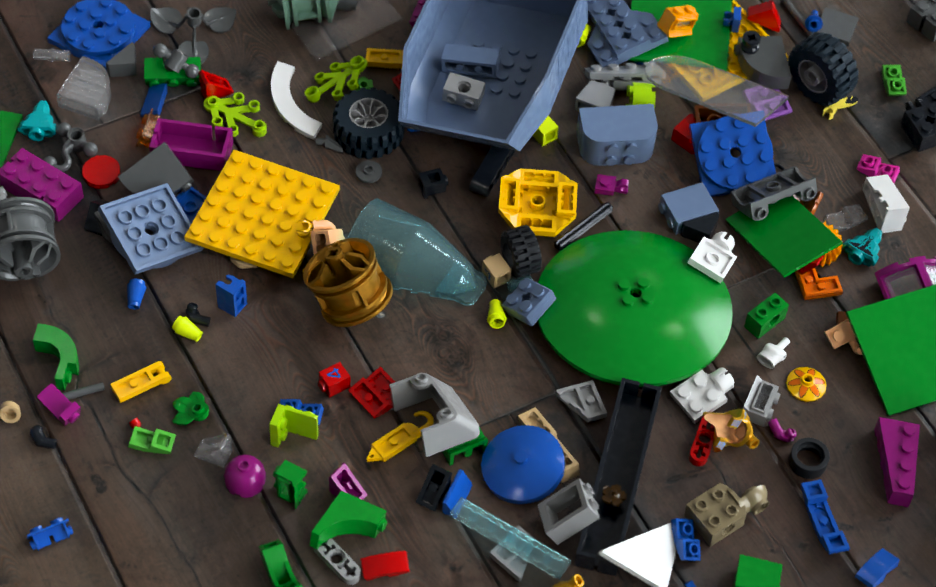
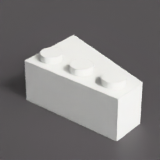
M888 174L866 177L863 192L877 228L882 230V233L902 231L910 208Z

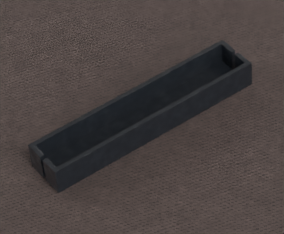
M625 378L621 380L593 487V498L599 506V509H597L599 519L582 530L574 566L589 570L597 567V572L616 576L618 566L600 556L599 551L625 541L662 387L644 383L642 395L638 397L640 382ZM618 484L621 486V491L627 494V499L616 507L612 506V502L611 504L604 503L601 499L603 496L602 488L606 485L611 488L612 485Z

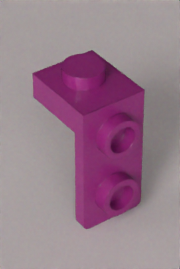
M52 383L37 395V399L64 426L74 423L80 417L81 407L75 401L71 403Z

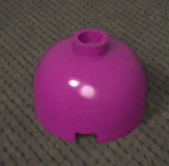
M243 454L231 459L226 465L224 472L226 488L231 494L234 495L235 493L242 498L253 497L260 493L266 483L264 465L252 455Z

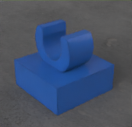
M734 7L733 13L730 11L724 12L723 25L731 26V32L738 33L741 22V7Z

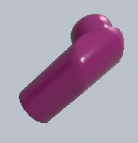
M776 418L768 422L776 439L792 442L797 436L794 429H782Z

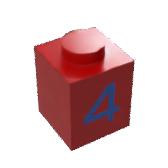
M338 362L319 372L318 386L330 398L351 387L350 375L341 362Z

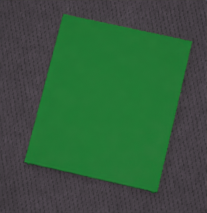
M632 0L631 10L652 13L658 22L668 7L690 5L696 9L699 16L692 28V35L668 37V42L630 58L628 61L652 62L654 64L727 72L730 26L723 25V16L725 11L731 12L732 0Z
M936 285L847 311L846 315L887 416L935 402Z

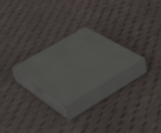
M825 7L821 16L823 26L817 32L831 34L832 37H837L841 43L849 46L859 18Z

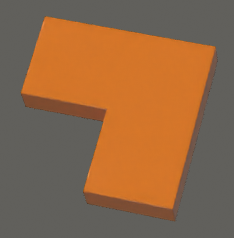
M815 268L803 275L795 271L804 300L839 296L843 293L838 276L819 278Z

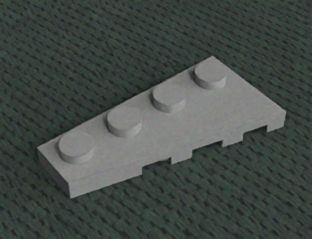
M644 62L643 65L626 63V66L609 64L608 67L591 65L588 68H584V75L589 80H614V77H617L620 80L631 81L632 77L642 79V81H650V77H657L658 81H665L666 76L652 62Z

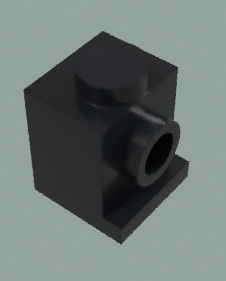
M441 168L419 173L418 186L424 199H428L430 195L446 192V186L449 185L446 174L443 175Z

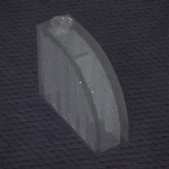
M82 56L56 94L58 106L99 120L107 112L111 101L110 80L105 68L97 61Z

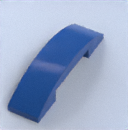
M822 480L801 483V490L809 518L826 552L833 554L849 551L850 547L843 531H839L828 505V495Z

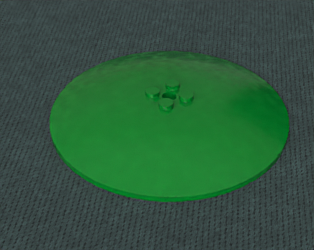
M619 230L602 232L577 240L551 259L543 270L538 283L551 289L557 299L537 322L551 348L564 361L582 373L615 385H620L622 378L640 382L639 387H643L644 383L662 386L693 376L708 366L719 355L731 330L733 317L732 303L724 281L720 284L687 263L694 253V250L688 246L654 233ZM636 293L640 297L635 298L631 294Z

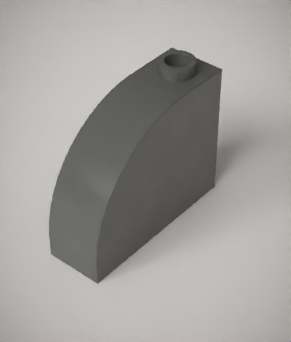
M761 36L759 49L754 54H747L742 51V37H739L737 45L734 46V54L738 57L743 73L760 86L771 89H788L791 74L782 36Z
M165 142L118 176L124 186L134 194L168 183L172 192L176 195L181 191L186 192L189 190L194 182V179Z

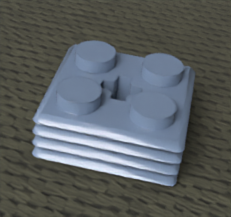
M525 278L519 283V286L512 294L507 296L502 307L507 314L533 326L557 298L551 289L529 278Z

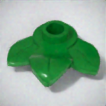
M193 391L189 398L179 397L172 403L178 412L172 422L177 425H187L193 420L203 421L209 415V407L205 403V397L200 392Z

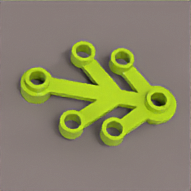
M355 56L347 63H332L329 67L332 73L319 72L315 75L314 78L317 84L324 85L319 88L317 86L308 87L304 92L307 100L311 103L318 102L321 94L334 85L336 87L332 92V97L335 101L341 100V97L344 96L342 90L349 75H351L350 80L347 82L349 90H357L359 88L357 80L360 72L364 71L367 67V60L362 56Z
M237 92L233 97L224 99L210 96L204 100V108L212 115L213 128L215 126L223 127V119L219 117V112L225 114L227 128L235 130L233 131V137L239 134V129L235 125L234 119L251 127L252 134L256 137H263L267 133V125L264 121H254L241 114L258 112L260 110V103L257 100H251L248 105L231 108L226 107V105H241L244 103L243 93Z

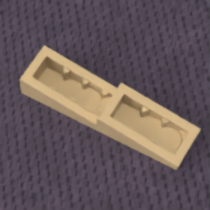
M536 407L518 415V420L522 425L542 428L558 440L557 432ZM558 440L565 457V471L561 483H564L580 475L579 463Z

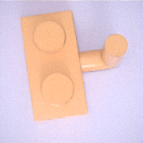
M848 319L824 331L833 349L849 342L855 354L863 355Z

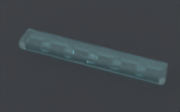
M463 497L460 498L450 512V516L557 579L562 577L571 563V560Z

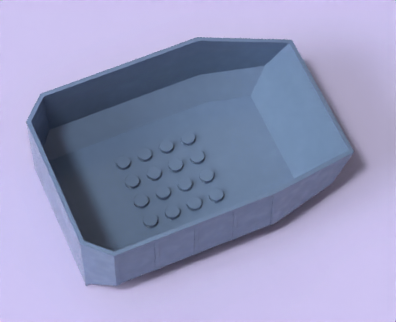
M426 0L403 49L398 122L405 128L520 151L551 113L557 94L588 22L587 0ZM445 44L500 49L501 63L497 78L458 74L485 82V93L478 111L442 100L443 88L450 74L442 72L441 58Z

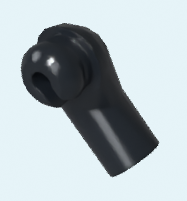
M189 303L186 309L188 319L194 324L208 327L211 317L200 315L197 310L198 305L196 303Z

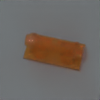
M151 108L149 114H144L140 124L143 127L138 129L135 136L138 139L136 147H138L139 143H142L145 147L149 148L157 119L161 118L158 114H152L153 108Z

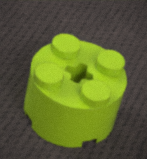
M632 82L631 85H627L626 96L629 97V104L626 105L653 104L655 109L656 92L652 91V87H655V84Z

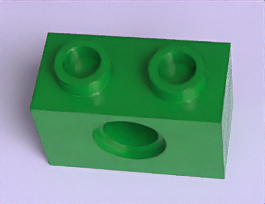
M773 293L747 313L744 327L759 339L786 318L789 304L779 295Z

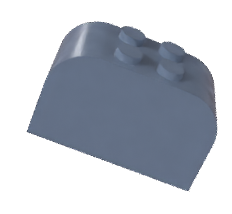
M654 105L579 108L576 134L581 157L587 163L596 166L631 165L649 160L653 155L658 129Z

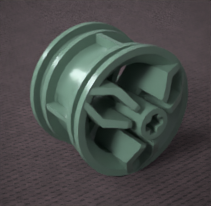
M268 0V6L272 7V11L278 18L285 20L286 30H290L292 22H294L295 27H298V21L317 18L318 23H322V17L327 19V23H331L339 0Z

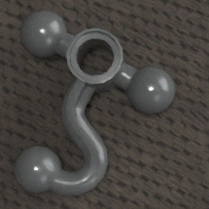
M162 43L154 46V55L158 58H164L166 60L165 65L173 71L179 73L183 69L189 78H196L199 75V67L195 64H187L188 57L176 49L172 51Z
M62 122L57 126V133L62 137H68L61 151L64 163L57 165V160L52 156H47L43 160L60 171L65 172L72 164L69 155L71 152L83 151L86 156L93 157L98 153V147L93 142H87L83 129L79 127L72 128L69 123Z

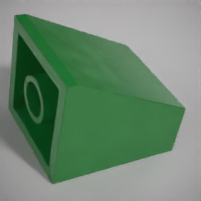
M740 554L733 587H780L782 564Z

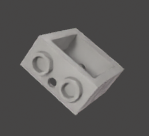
M580 478L538 504L545 533L557 545L599 519L597 511L599 506L593 498L594 491L588 483L585 484ZM580 499L582 507L559 521L557 513Z

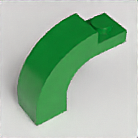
M38 324L33 338L35 351L50 353L60 359L55 375V383L58 390L65 391L67 383L71 382L72 374L78 375L79 359L76 346L71 337L63 330L51 325Z
M279 539L258 546L272 587H302L291 570L284 545Z

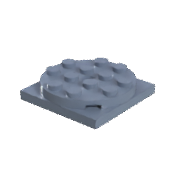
M168 183L100 205L98 208L100 215L110 230V237L115 248L127 260L134 275L150 269L169 266L178 259L200 252L204 248L185 241L184 236L191 223ZM145 229L152 230L154 235L147 234Z

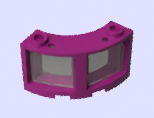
M925 256L909 258L907 263L899 265L898 262H895L875 272L884 299H890L936 285V256L933 259H926Z

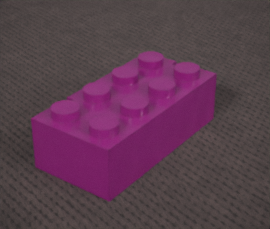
M158 118L149 145V151L152 152L165 142L183 166L222 171L231 154L234 143L232 128L215 126L216 141H214L212 125Z
M21 148L11 158V163L8 161L0 168V187L3 186L5 190L16 197H31L46 202L52 207L57 222L62 220L84 198L82 184L24 148Z

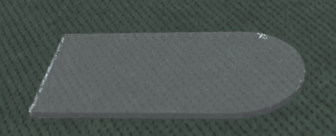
M661 56L649 61L645 67L646 78L656 87L754 127L758 126L789 99V96L689 57Z

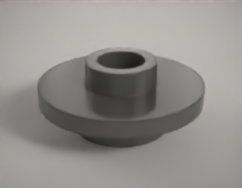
M363 161L356 167V176L362 182L373 183L381 178L382 168L375 161Z

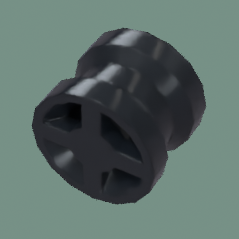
M755 31L745 32L741 42L742 51L747 54L756 53L761 41L760 34Z

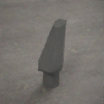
M326 135V138H316V145H324L325 149L343 154V148L328 135Z

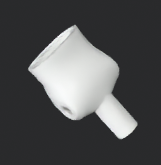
M784 337L777 345L767 343L757 355V360L767 368L773 369L786 358L787 354L783 349L790 343V340Z

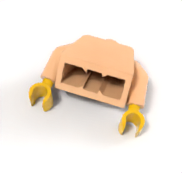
M307 220L296 222L303 224L302 230H297L298 232L312 230L310 232L314 255L324 247L345 239L343 230L336 229L335 225L328 220L311 221V223Z

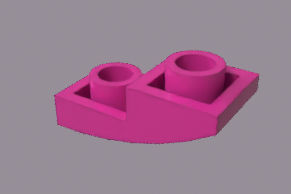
M865 154L862 155L857 166L858 171L869 177L888 174L893 183H895L900 172L899 166L881 163L880 157Z

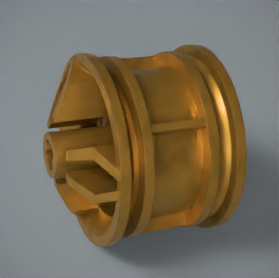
M360 238L343 239L324 247L309 260L303 272L304 282L319 302L324 319L329 324L337 327L355 326L370 320L386 307L393 294L392 283L381 270L373 246L368 241Z

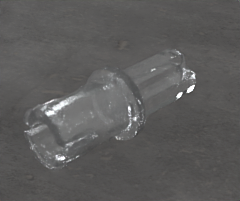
M51 48V50L34 49L33 58L35 60H50L51 62H70L71 51L54 50V48Z

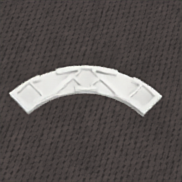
M278 61L271 78V95L274 106L281 118L286 123H289L295 131L315 140L322 128V123L306 115L295 104L290 93V81L295 68Z

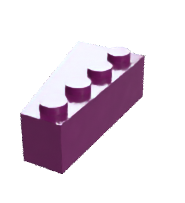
M879 417L874 432L875 436H877V448L881 458L880 465L884 474L883 481L887 503L909 507L914 496L920 424Z

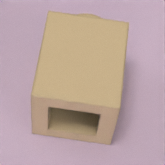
M500 253L488 256L483 260L482 273L493 288L511 281L512 269Z

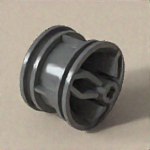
M12 197L0 200L1 280L18 281L41 277L51 272L59 264L61 253L54 233L55 215L52 207L46 202L31 197Z

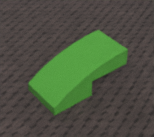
M135 426L128 447L150 453L170 454L176 434L157 428L153 432Z

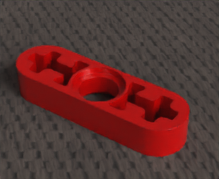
M703 416L689 454V461L694 466L706 464L714 442L715 427L711 424L710 430L706 429L708 421ZM707 436L710 441L703 443L699 440V437ZM699 448L702 449L701 457L696 458Z

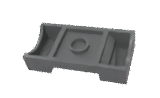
M793 166L730 191L732 205L748 218L754 221H761L769 213L768 204L776 203L777 200L791 197L793 194L799 196L803 201L814 199L817 195L816 178L806 179L799 172L798 168Z

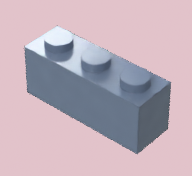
M445 44L441 58L442 72L497 78L501 63L500 49Z

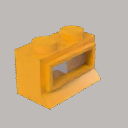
M690 5L668 7L665 9L657 26L669 38L692 35V28L699 14Z

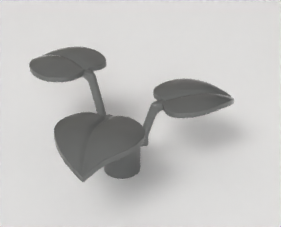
M191 7L182 19L181 13L174 8H151L150 10L151 21L154 27L164 34L174 33L176 27L180 28L187 20V24L193 28V42H182L179 45L178 51L187 57H200L201 64L206 61L209 55V48L206 42H196V28L201 25V20L206 26L210 25L212 31L225 33L232 28L237 13L236 9L223 7L213 8L202 14L199 8Z

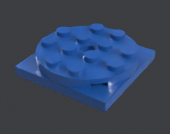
M84 0L78 2L66 12L62 23L47 39L48 43L107 72L106 63L131 42L135 44L151 26L150 21L132 13L127 6L119 1Z
M763 112L743 116H726L718 120L689 125L700 182H703L711 197L731 194L730 191L776 174L773 146L768 136ZM733 148L737 149L740 152V156L737 158L733 157L730 154V150Z

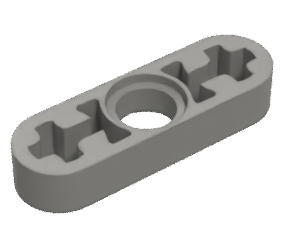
M332 538L324 542L327 549L324 546H320L318 549L313 548L314 552L345 584L354 585L360 580V567ZM334 555H339L343 558L340 563H333L330 559ZM347 570L350 573L355 572V576H347Z

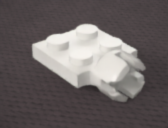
M722 231L716 233L712 239L703 237L687 262L720 284L737 258L732 253V249L735 246L734 238L730 235L727 240L724 239L727 232Z
M718 368L711 374L701 370L670 391V396L694 424L702 419L704 412H713L727 403L725 393L734 388V380L730 373L725 375L727 372L725 368Z

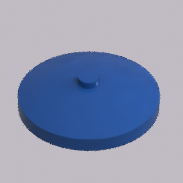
M530 425L515 426L499 433L487 445L481 461L482 475L489 490L501 500L513 504H529L547 497L557 488L564 475L565 457L560 443L548 431Z

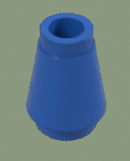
M136 278L129 280L127 284L128 308L133 310L140 308L147 288L145 281Z

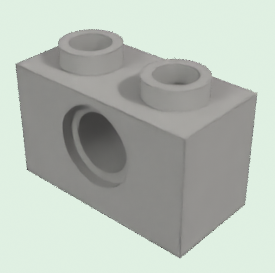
M450 72L443 88L442 100L478 111L485 93V82Z

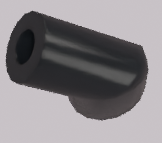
M35 425L31 428L30 436L36 446L50 449L56 448L57 439L46 437L42 426Z

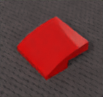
M381 366L368 378L362 377L348 390L374 419L393 408L389 385L395 383V381Z

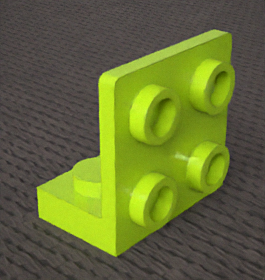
M278 404L269 424L271 446L279 448L281 441H285L288 432L317 440V415L310 411L295 409L290 405Z

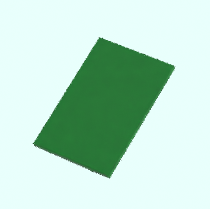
M793 196L782 198L773 204H768L769 213L761 221H754L740 211L725 219L783 278L842 245V241Z

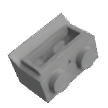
M758 375L743 409L746 410L752 423L764 427L766 420H771L774 412L772 405H777L781 394L778 393L779 386L762 380Z

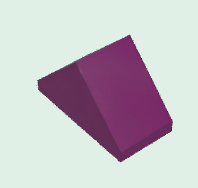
M342 463L329 476V492L337 497L340 491H343L363 500L367 493L348 466Z

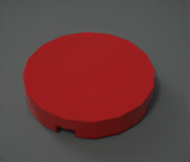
M107 155L92 157L82 167L84 181L90 187L96 189H106L113 183L116 184L119 180L118 176L121 175L118 161Z

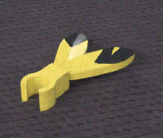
M852 96L841 99L837 103L825 107L822 116L829 113V120H831L837 109L853 106L859 99Z

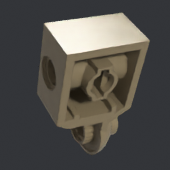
M719 483L687 503L684 516L686 519H693V527L711 547L744 525L746 514L753 512L757 515L769 505L767 488L765 485L753 486L746 490L741 498H739L731 488Z

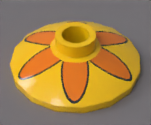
M798 367L792 370L786 381L790 394L798 400L805 402L820 399L824 395L827 386L822 374L809 367Z

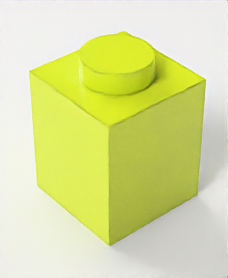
M548 116L532 136L541 146H544L558 138L559 126Z

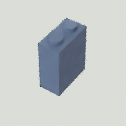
M703 182L662 194L658 204L660 213L664 214L668 227L672 228L675 235L681 233L683 222L719 213V209Z

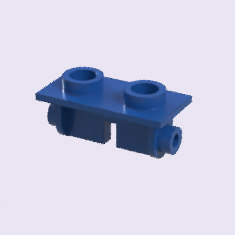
M60 517L51 521V525L43 528L41 525L29 530L30 534L27 535V539H33V541L29 542L32 550H39L51 545L49 536L52 535L55 542L69 538L73 534L71 526L66 527L69 519L63 520Z

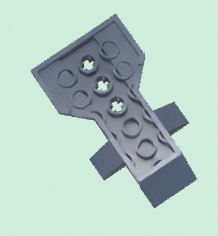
M587 0L588 18L595 25L587 45L597 63L602 67H608L609 64L619 65L630 58L668 42V36L657 26L658 21L652 13L630 10L624 0Z

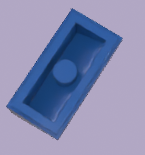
M167 83L149 87L140 117L152 119L160 117L168 92Z
M461 469L457 471L442 503V512L454 518L458 517L472 488L471 481Z

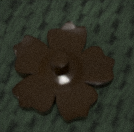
M618 484L612 485L611 488L607 485L602 488L603 496L601 499L604 503L611 504L612 502V506L616 507L627 499V494L621 491V486Z

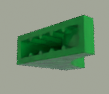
M340 491L313 529L310 546L318 549L327 540L344 534H360L375 539L378 533L383 532L386 528L387 520H385L387 511Z

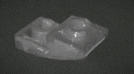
M859 204L845 206L841 212L827 214L823 218V221H826V225L833 224V230L838 229V232L853 228L868 220L867 215Z

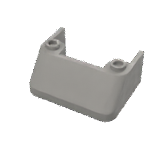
M418 373L389 385L393 410L395 412L433 398L441 409L436 415L438 423L421 429L424 455L426 457L479 436L478 422L453 388L429 374Z

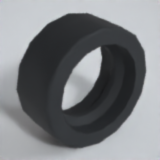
M802 438L797 440L792 446L788 458L789 466L798 476L805 479H814L820 477L826 471L830 454L826 445L820 440ZM802 450L813 451L819 455L821 463L817 466L804 465L797 458V454Z

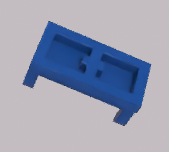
M226 275V279L232 283L227 285L222 281H218L215 284L218 308L236 317L247 305L246 282L232 275Z

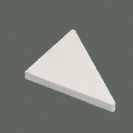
M671 523L601 550L599 555L652 587H668L677 550L673 538Z

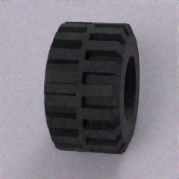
M523 225L503 231L500 241L501 251L504 260L512 269V276L520 278L539 272L542 265L541 251L537 238L531 228Z

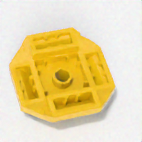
M520 168L509 175L501 177L498 213L511 228L527 225L534 232L535 236L555 237L576 218L578 183L570 180L559 171Z

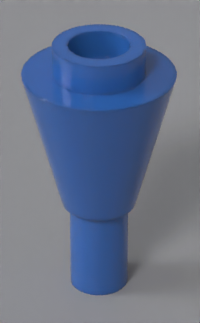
M813 10L811 15L805 20V27L810 32H817L822 28L823 21L818 16V11Z

